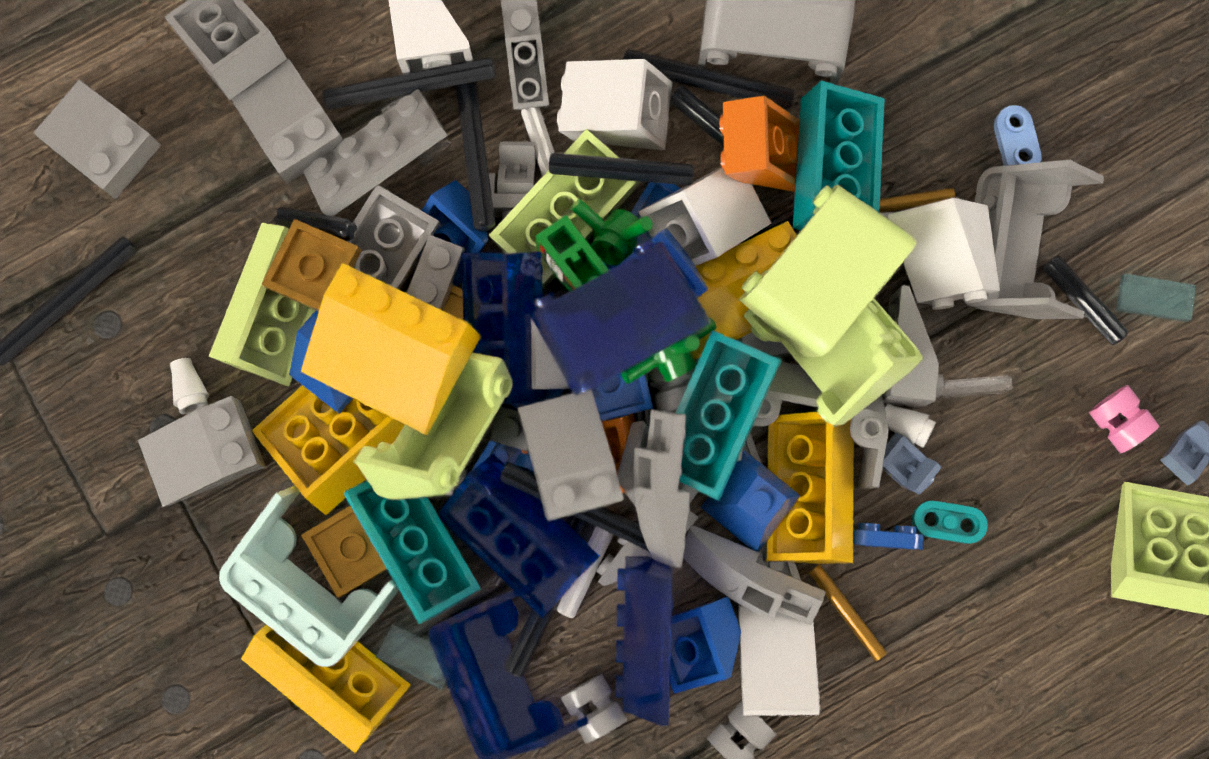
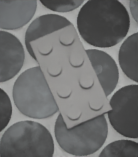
M417 89L410 95L401 98L396 105L382 115L373 118L368 125L354 135L342 140L337 147L326 155L314 160L309 167L303 170V173L321 211L325 215L335 216L445 138L447 134L428 101L420 90Z

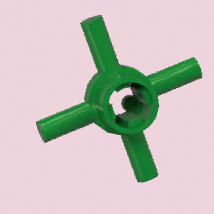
M578 199L571 206V210L594 230V240L590 246L602 262L609 265H619L637 251L635 249L637 237L650 231L653 227L652 220L649 217L645 216L638 219L634 214L624 209L612 210L606 220H603L581 199Z
M708 317L682 334L677 325H673L652 336L644 342L648 355L621 371L623 380L630 384L655 367L659 369L665 382L674 380L697 366V361L691 351L699 348L700 339L710 334L712 330H716L717 327L714 320Z

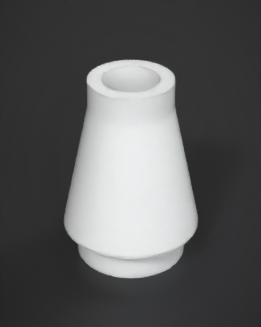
M180 358L171 362L173 405L178 407L181 414H189L207 406L209 393L193 367L192 360L190 358Z
M888 403L885 407L888 428L894 433L905 436L914 446L916 444L924 448L936 422L929 419L930 415L896 407Z

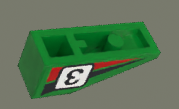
M567 215L536 235V251L557 279L602 325L633 304V300Z

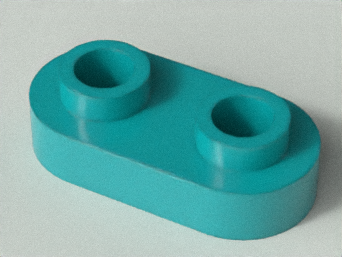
M927 501L919 504L912 514L913 527H917V532L927 538L970 544L981 540L987 532L988 524L985 515L979 509L970 506ZM927 513H932L936 517V522L932 527L926 525L924 521ZM963 519H968L972 524L969 532H964L961 529L960 524Z

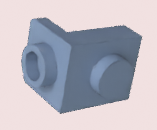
M1202 420L1181 432L1160 460L1187 486L1197 480L1209 463V426Z
M895 433L886 445L882 469L901 487L916 494H921L924 489L933 483L935 475L939 472L941 466L936 461L924 456L905 436Z

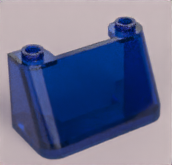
M652 238L633 249L636 256L557 299L553 293H550L532 303L536 310L529 313L574 396L592 389L711 323L702 304L663 241L656 244Z

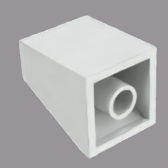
M389 0L396 55L403 74L473 60L469 41L441 0Z
M645 59L566 62L565 74L561 79L562 104L557 114L559 132L576 141L587 129L603 144L665 150L672 81Z
M722 167L639 211L641 218L646 216L652 220L653 227L649 231L652 238L667 227L690 256L695 266L720 256L771 224L752 184L738 182L725 175Z
M951 198L888 214L890 221L905 230L917 241L913 250L903 261L917 303L931 304L933 310L954 307L955 300L965 299V303L987 300L988 293L1000 291L988 205Z

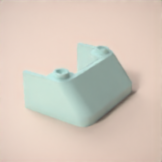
M292 486L274 495L222 566L219 580L221 586L228 594L319 666H332L345 656L379 618L397 594L399 588L392 579L386 584L379 595L369 589H357L342 603L287 559L296 546L297 537L293 527L281 517L300 493L296 486Z

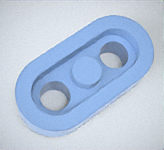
M1017 105L1004 108L994 121V131L1003 165L1041 162V151L1030 113L1025 108ZM1009 119H1018L1020 122V127H1013L1010 124ZM1020 151L1026 152L1029 156V161H1022L1018 153Z

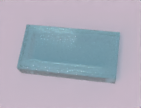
M1123 274L1120 277L1116 311L1188 322L1192 320L1196 285Z
M396 624L392 625L376 656L443 690L459 658L458 655Z

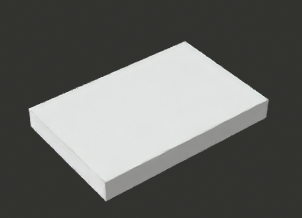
M739 606L738 624L741 629L739 643L743 715H819L820 702L813 622L809 625L780 612H777L772 621L744 606Z

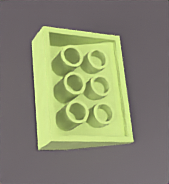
M1130 482L1123 483L1111 561V597L1209 615V497Z

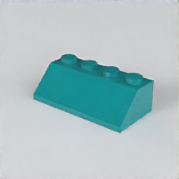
M820 81L801 98L793 229L802 230L815 215L813 211L816 205L812 201L827 185L830 188L839 185L879 213L885 98Z
M712 330L676 410L677 414L686 415L679 482L720 500L782 360Z
M368 480L343 493L419 624L440 615L481 589L427 497L400 500L383 498L376 494Z

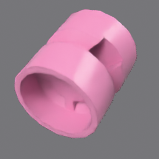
M1128 384L1110 394L1089 411V414L1101 429H1109L1108 439L1119 453H1124L1133 448L1160 427L1147 409H1139L1140 399ZM1120 413L1126 417L1122 421L1120 420L1118 415Z

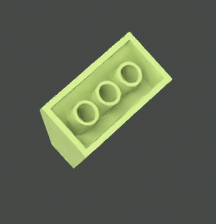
M587 129L564 153L619 158ZM548 170L489 234V237L521 271L544 290L556 276L536 251V235L567 215L588 242L593 237L594 230L571 210V206L578 199H581L603 220H606L609 213L614 209H618L639 186L640 181L557 175L549 173Z
M262 223L209 357L289 387L292 380L289 373L297 331L316 310L261 285L289 231L284 226Z

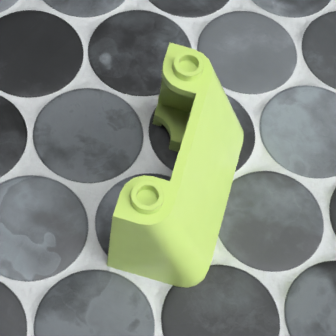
M827 185L818 193L812 201L816 205L813 211L815 215L769 270L764 271L761 275L755 271L741 287L745 292L739 300L804 357H821L837 343L917 243L905 230L839 185H835L832 188Z
M875 298L869 302L837 343L821 357H804L750 309L743 315L751 324V331L758 339L764 342L768 340L781 342L823 392L817 398L818 413L826 422L833 426L843 425L909 374L922 361L921 352Z
M476 353L471 354L427 436L405 425L393 445L380 442L377 449L363 446L355 462L377 495L391 500L445 495L456 486L465 465L502 402L511 392L512 379L503 359Z

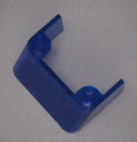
M530 583L432 626L429 632L431 647L479 759H508L546 746L589 724L587 716L564 724L560 710L548 700L534 701L524 675L520 678L504 670V665L512 651L506 634L513 632L518 625V611L512 599L532 591Z

